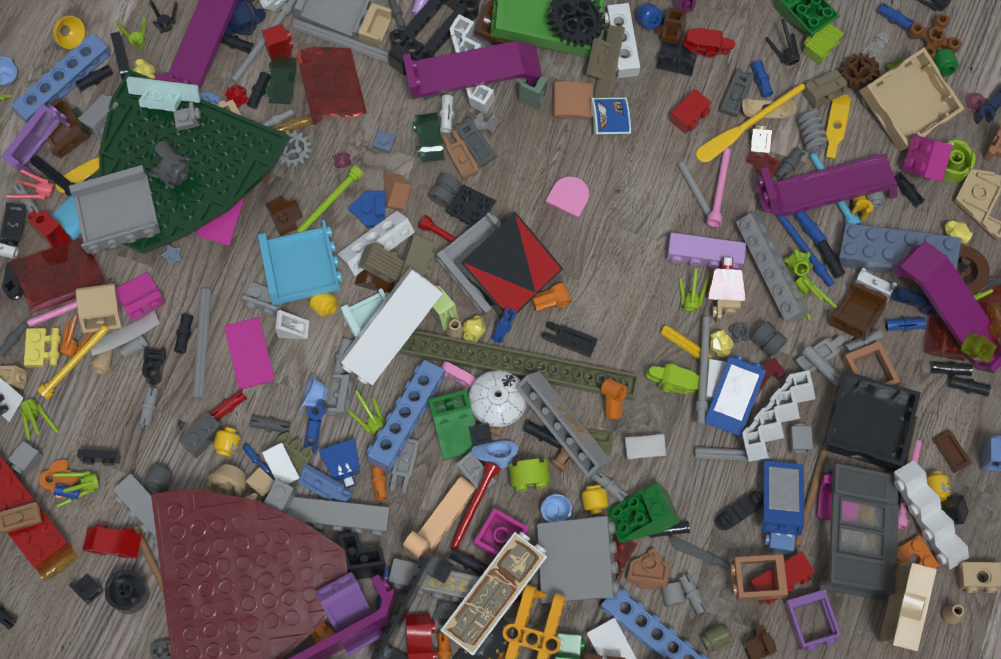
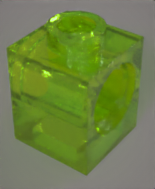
M969 333L960 350L976 361L989 363L997 345L983 335Z

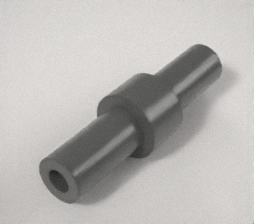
M388 0L392 10V17L396 19L399 29H404L406 25L402 18L403 12L401 7L398 6L396 0Z
M21 322L16 330L7 336V341L0 348V355L2 357L5 356L12 346L19 342L18 338L27 329V325Z

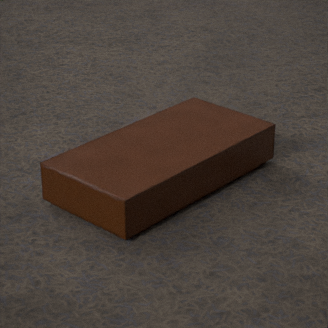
M951 430L932 440L953 473L972 463Z

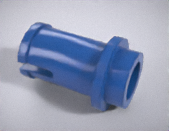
M55 484L53 496L71 498L72 501L74 499L78 500L80 489L64 493V489L72 486Z

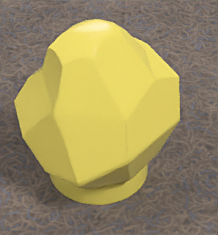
M137 59L134 62L135 68L133 71L155 80L154 66L144 59Z
M950 220L945 224L946 236L962 238L963 245L973 235L965 222Z
M476 315L474 318L464 322L463 337L465 340L477 342L483 336L486 325L481 316Z
M724 329L711 333L710 349L721 358L728 357L734 346L733 340L725 333Z

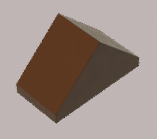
M365 269L357 275L355 281L357 286L374 291L382 288L384 293L388 292L389 294L395 281L387 283L383 279L374 276V274L365 271Z

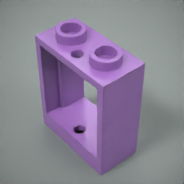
M826 590L790 599L784 603L799 650L806 649V652L818 649L817 645L825 643V646L837 643L836 639L841 637V633ZM820 602L831 635L805 642L794 609Z

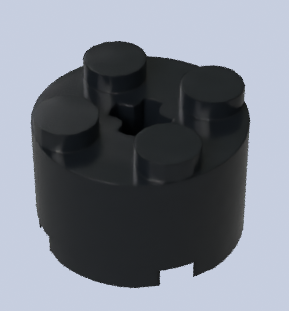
M120 570L113 573L105 584V598L107 602L120 613L130 615L138 612L145 606L150 596L146 581L137 572L132 570ZM125 589H128L130 591L128 595L125 594Z

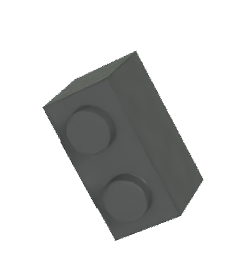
M206 412L179 441L197 459L214 441L216 432L223 430L218 421Z

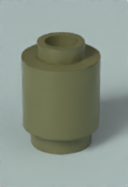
M720 624L705 632L704 636L700 637L705 649L709 652L730 643L732 634L727 626L723 627Z

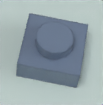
M378 130L372 145L373 149L390 154L396 140V135Z

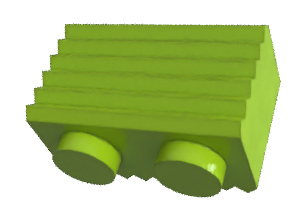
M830 23L815 33L813 37L809 36L803 43L805 46L803 53L820 65L842 41L845 33Z

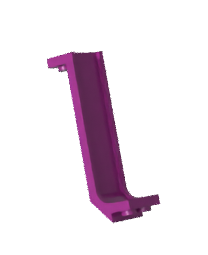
M199 0L169 73H165V75L157 73L155 80L197 85L200 92L238 0Z
M520 41L418 61L411 60L410 54L403 55L412 99L516 78H526L528 85L535 88L536 80H539L542 76L536 45Z
M887 153L781 181H772L769 169L766 167L760 169L761 176L758 177L759 180L755 181L763 211L783 217L880 191L888 192L890 199L897 198V181L893 175Z
M927 241L912 247L908 255L897 263V266L892 270L897 277L914 280L922 288L976 370L995 373L1001 366L1000 335L949 258Z
M379 575L372 577L373 587L382 602L378 611L289 659H327L388 626L398 598L395 588L389 590L390 587L385 578L381 580Z

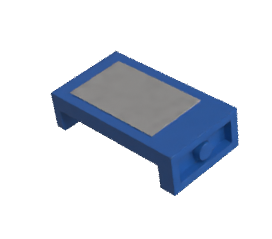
M734 355L733 358L730 356L728 358L705 417V423L740 437L766 370L762 369L763 365L755 362L748 364L744 362V358Z
M774 460L764 461L761 470L763 475V520L761 532L801 536L804 528V464L784 463Z

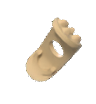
M744 98L742 101L743 112L747 117L751 118L762 110L763 105H770L774 101ZM790 99L764 118H789L795 113L796 103Z

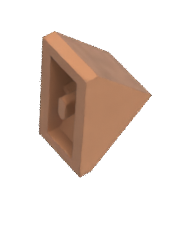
M385 172L386 208L403 210L412 185L401 174Z

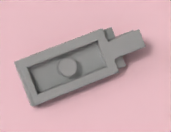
M842 335L833 341L831 338H826L813 348L828 362L837 356L840 352L839 347L846 340ZM804 355L795 360V363L802 372L809 370L811 374L818 369Z

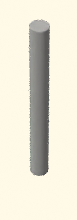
M682 161L678 166L704 214L708 217L711 209L685 162Z

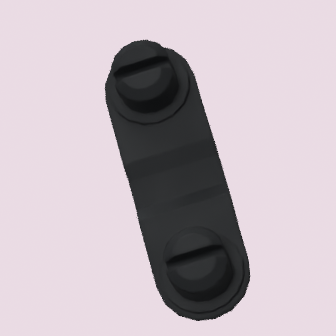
M753 491L720 513L716 518L717 527L721 530H729L763 506V494Z

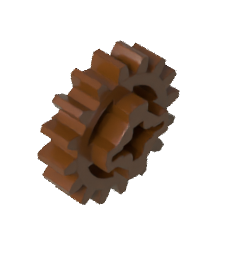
M862 52L859 53V56L852 54V58L846 57V62H841V67L839 68L841 77L847 81L850 89L856 86L857 90L860 89V86L864 88L880 75L879 63L875 61V57L870 58L869 54L863 56Z

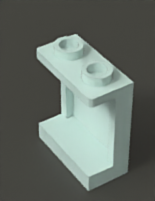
M382 288L378 289V294L351 307H348V305L341 307V313L354 338L359 335L389 295L388 292L384 293Z

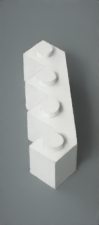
M458 15L449 28L455 53L481 48V44L471 40L475 32V23ZM485 85L466 88L470 106L486 114L495 100L494 90Z
M809 370L790 374L782 388H778L770 398L769 404L756 415L751 426L742 432L749 462L768 458L765 442L784 438L781 422L800 419L797 403L816 399Z
M914 460L895 471L894 484L907 503L910 513L920 526L923 536L932 547L938 562L951 570L969 558L968 546L955 534L954 521L941 509L940 497L927 485L926 472Z

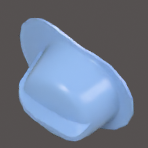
M312 374L308 380L303 400L296 414L300 412L303 405L316 407L319 399L326 400L328 389L324 383L315 379V374Z
M506 440L486 443L472 448L474 457L485 461V463L489 461L501 467V469L508 467V464L512 463L513 457L518 452V446L514 442Z

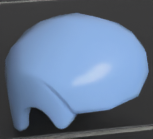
M0 56V86L11 85L17 78V68L13 64L12 59Z
M552 494L541 503V515L548 523L566 521L571 516L572 505L570 500L564 495Z

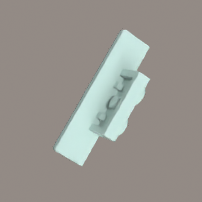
M128 77L126 79L129 94L142 95L139 100L140 107L176 111L181 101L197 103L201 101L199 86L137 77Z

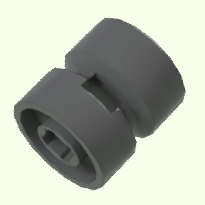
M441 173L436 181L437 185L431 189L428 197L437 205L449 208L454 198L453 195L458 194L462 183L448 173Z
M769 321L764 323L751 338L758 346H764L763 351L770 357L774 356L788 341L781 332L776 333V328Z

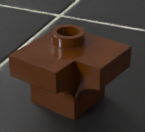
M669 7L667 14L663 15L661 24L655 27V33L662 34V42L679 45L686 27L687 11Z
M281 196L265 203L280 236L298 229L295 221L303 218V215L296 200L286 201Z
M764 624L757 626L753 630V639L742 645L748 659H765L777 652L775 642L771 638L770 633H767Z

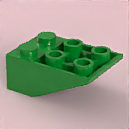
M776 0L774 6L786 21L811 36L840 17L826 0Z
M463 390L428 399L443 460L470 453L474 446L471 442L469 426L475 425L467 391Z
M658 482L653 483L607 510L610 519L615 523V533L619 543L661 533L680 523L668 491Z

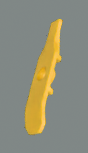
M848 95L832 100L825 135L828 138L826 158L835 160L838 144L844 139L851 98ZM838 124L840 128L836 129L833 125Z

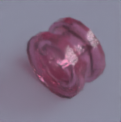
M972 93L966 101V106L971 111H978L983 106L985 99L979 93Z
M338 153L333 156L334 161H336L334 163L336 168H346L351 165L349 160L350 154Z

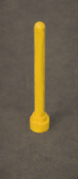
M103 325L49 383L41 384L37 391L49 400L54 395V388L108 332V326Z

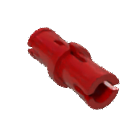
M239 390L227 400H222V404L208 413L218 421L227 413H232L234 408L247 400V397Z

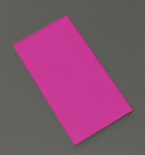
M244 198L230 211L198 229L196 236L230 246Z
M260 317L225 325L226 341H228L239 390L275 381Z

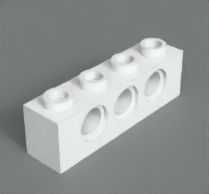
M629 3L607 5L604 20L605 24L608 23V28L609 25L617 26L615 25L616 23L625 27L623 36L625 42H622L616 68L617 78L639 76L640 62Z
M396 211L337 255L344 267L356 276L364 270L358 265L366 245L376 242L384 246L383 249L390 251L415 233L408 218L399 211Z

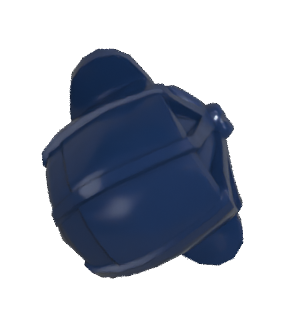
M238 0L225 33L229 35L238 33L239 35L247 36L253 34L257 24L266 18L265 11L263 9H256L248 0Z

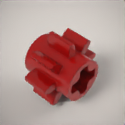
M234 84L231 88L228 87L225 92L227 102L233 99L237 107L246 104L249 98L246 93L247 90L237 84Z

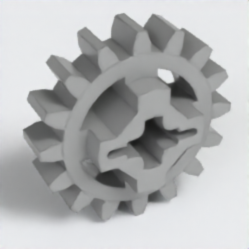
M286 130L290 140L283 151V156H280L277 163H280L282 168L287 165L288 170L292 166L297 170L299 164L304 167V161H310L308 155H312V144L309 142L308 136L304 137L303 132L297 135L296 130L292 134Z

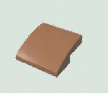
M574 81L554 82L553 116L569 120L572 117L586 120L593 118L591 117L593 84Z

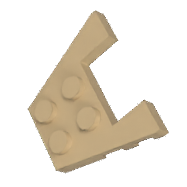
M971 169L954 202L995 240L999 241L1001 238V221L989 215L1001 192V175H997L995 172Z

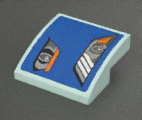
M591 98V117H593L594 135L631 134L627 98Z

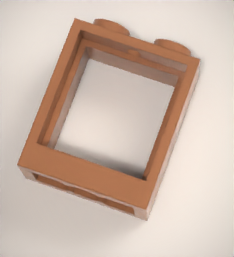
M880 341L848 353L841 360L847 372L860 375L855 363L877 354L890 380L883 384L898 386L900 383Z
M783 554L735 557L730 564V575L734 576L732 594L736 596V601L781 599L788 595ZM773 562L776 590L744 592L741 564Z

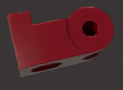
M772 358L763 365L762 369L766 370L759 391L774 377L779 381L786 374V371L775 358Z

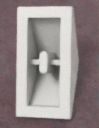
M278 310L275 326L278 338L308 339L309 320Z

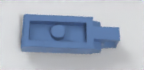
M308 464L304 466L298 480L299 484L328 501L333 500L347 503L353 494L345 489L342 484Z

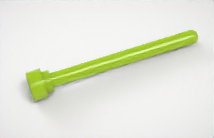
M353 165L348 170V177L297 229V233L306 231L353 181H359L364 176L360 168Z

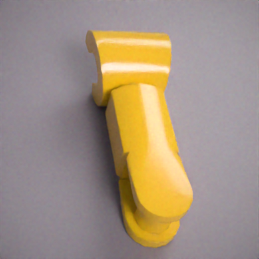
M866 196L853 198L855 206L851 214L860 211L862 213L860 221L864 222L872 212L873 204L866 199Z

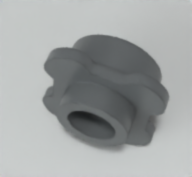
M746 323L737 324L736 326L732 325L729 329L733 335L734 343H739L742 340L748 341L751 338Z
M439 601L434 618L447 622L457 609L456 605Z

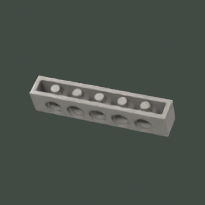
M750 213L737 221L736 224L784 320L795 322L809 314L810 311L762 216Z

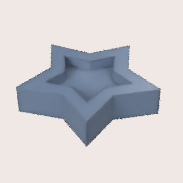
M167 244L166 251L160 254L167 259L169 265L174 261H182L179 256L181 247L173 248Z

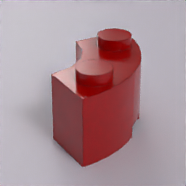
M96 524V526L87 527L82 551L104 556L110 554L118 558H137L142 535L135 533V529L125 527L123 530L109 529L104 524Z
M430 613L407 615L408 659H437V649L433 650L432 633H436L435 621H431Z

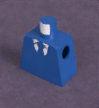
M355 439L319 450L321 459L332 479L336 481L342 480L345 489L356 486L353 476L360 474V466Z

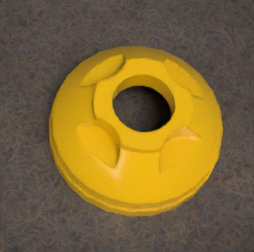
M63 16L54 25L53 38L62 48L74 49L85 38V26L77 17ZM63 26L68 27V33L65 36H62L60 32Z

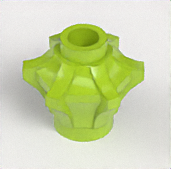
M796 248L792 255L784 258L790 274L795 273L801 277L809 272V268L813 267L809 260L811 255L809 251L803 253L799 252Z

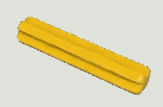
M665 325L663 327L661 335L700 360V346L670 326ZM710 353L708 354V360L712 358Z

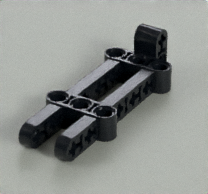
M429 0L404 30L395 29L390 33L389 65L401 74L406 75L403 55L410 54L411 60L415 61L435 57V54L450 38L449 28L457 16L461 15L469 20L476 19L479 15V2L481 0ZM444 4L454 10L425 45L415 39Z

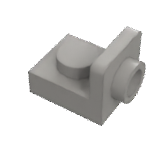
M193 102L189 103L190 108L173 111L178 131L200 126L201 112L199 107L196 108Z

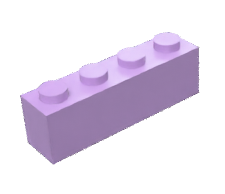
M671 233L667 260L675 264L683 262L690 263L691 266L704 265L713 269L714 267L721 268L722 257H733V268L742 270L746 243Z

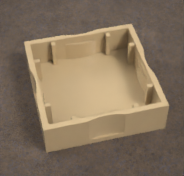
M925 47L859 90L899 152L909 148L913 134L925 137L932 129L945 123L965 109L951 87L942 78L938 67Z
M897 563L895 569V594L889 595L878 642L918 652L937 569L915 563Z

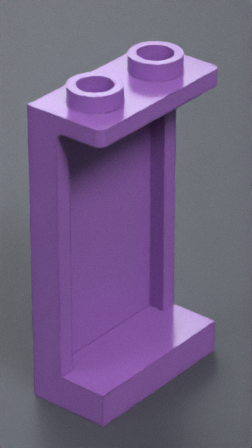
M42 103L1 158L17 170L23 169L33 174L34 171L27 167L30 159L39 151L59 123H63L67 127L70 126L65 121L67 117L52 105L48 108Z
M352 572L315 591L336 633L373 614ZM380 629L345 648L347 654L356 653L367 645L378 641L383 636L382 630Z

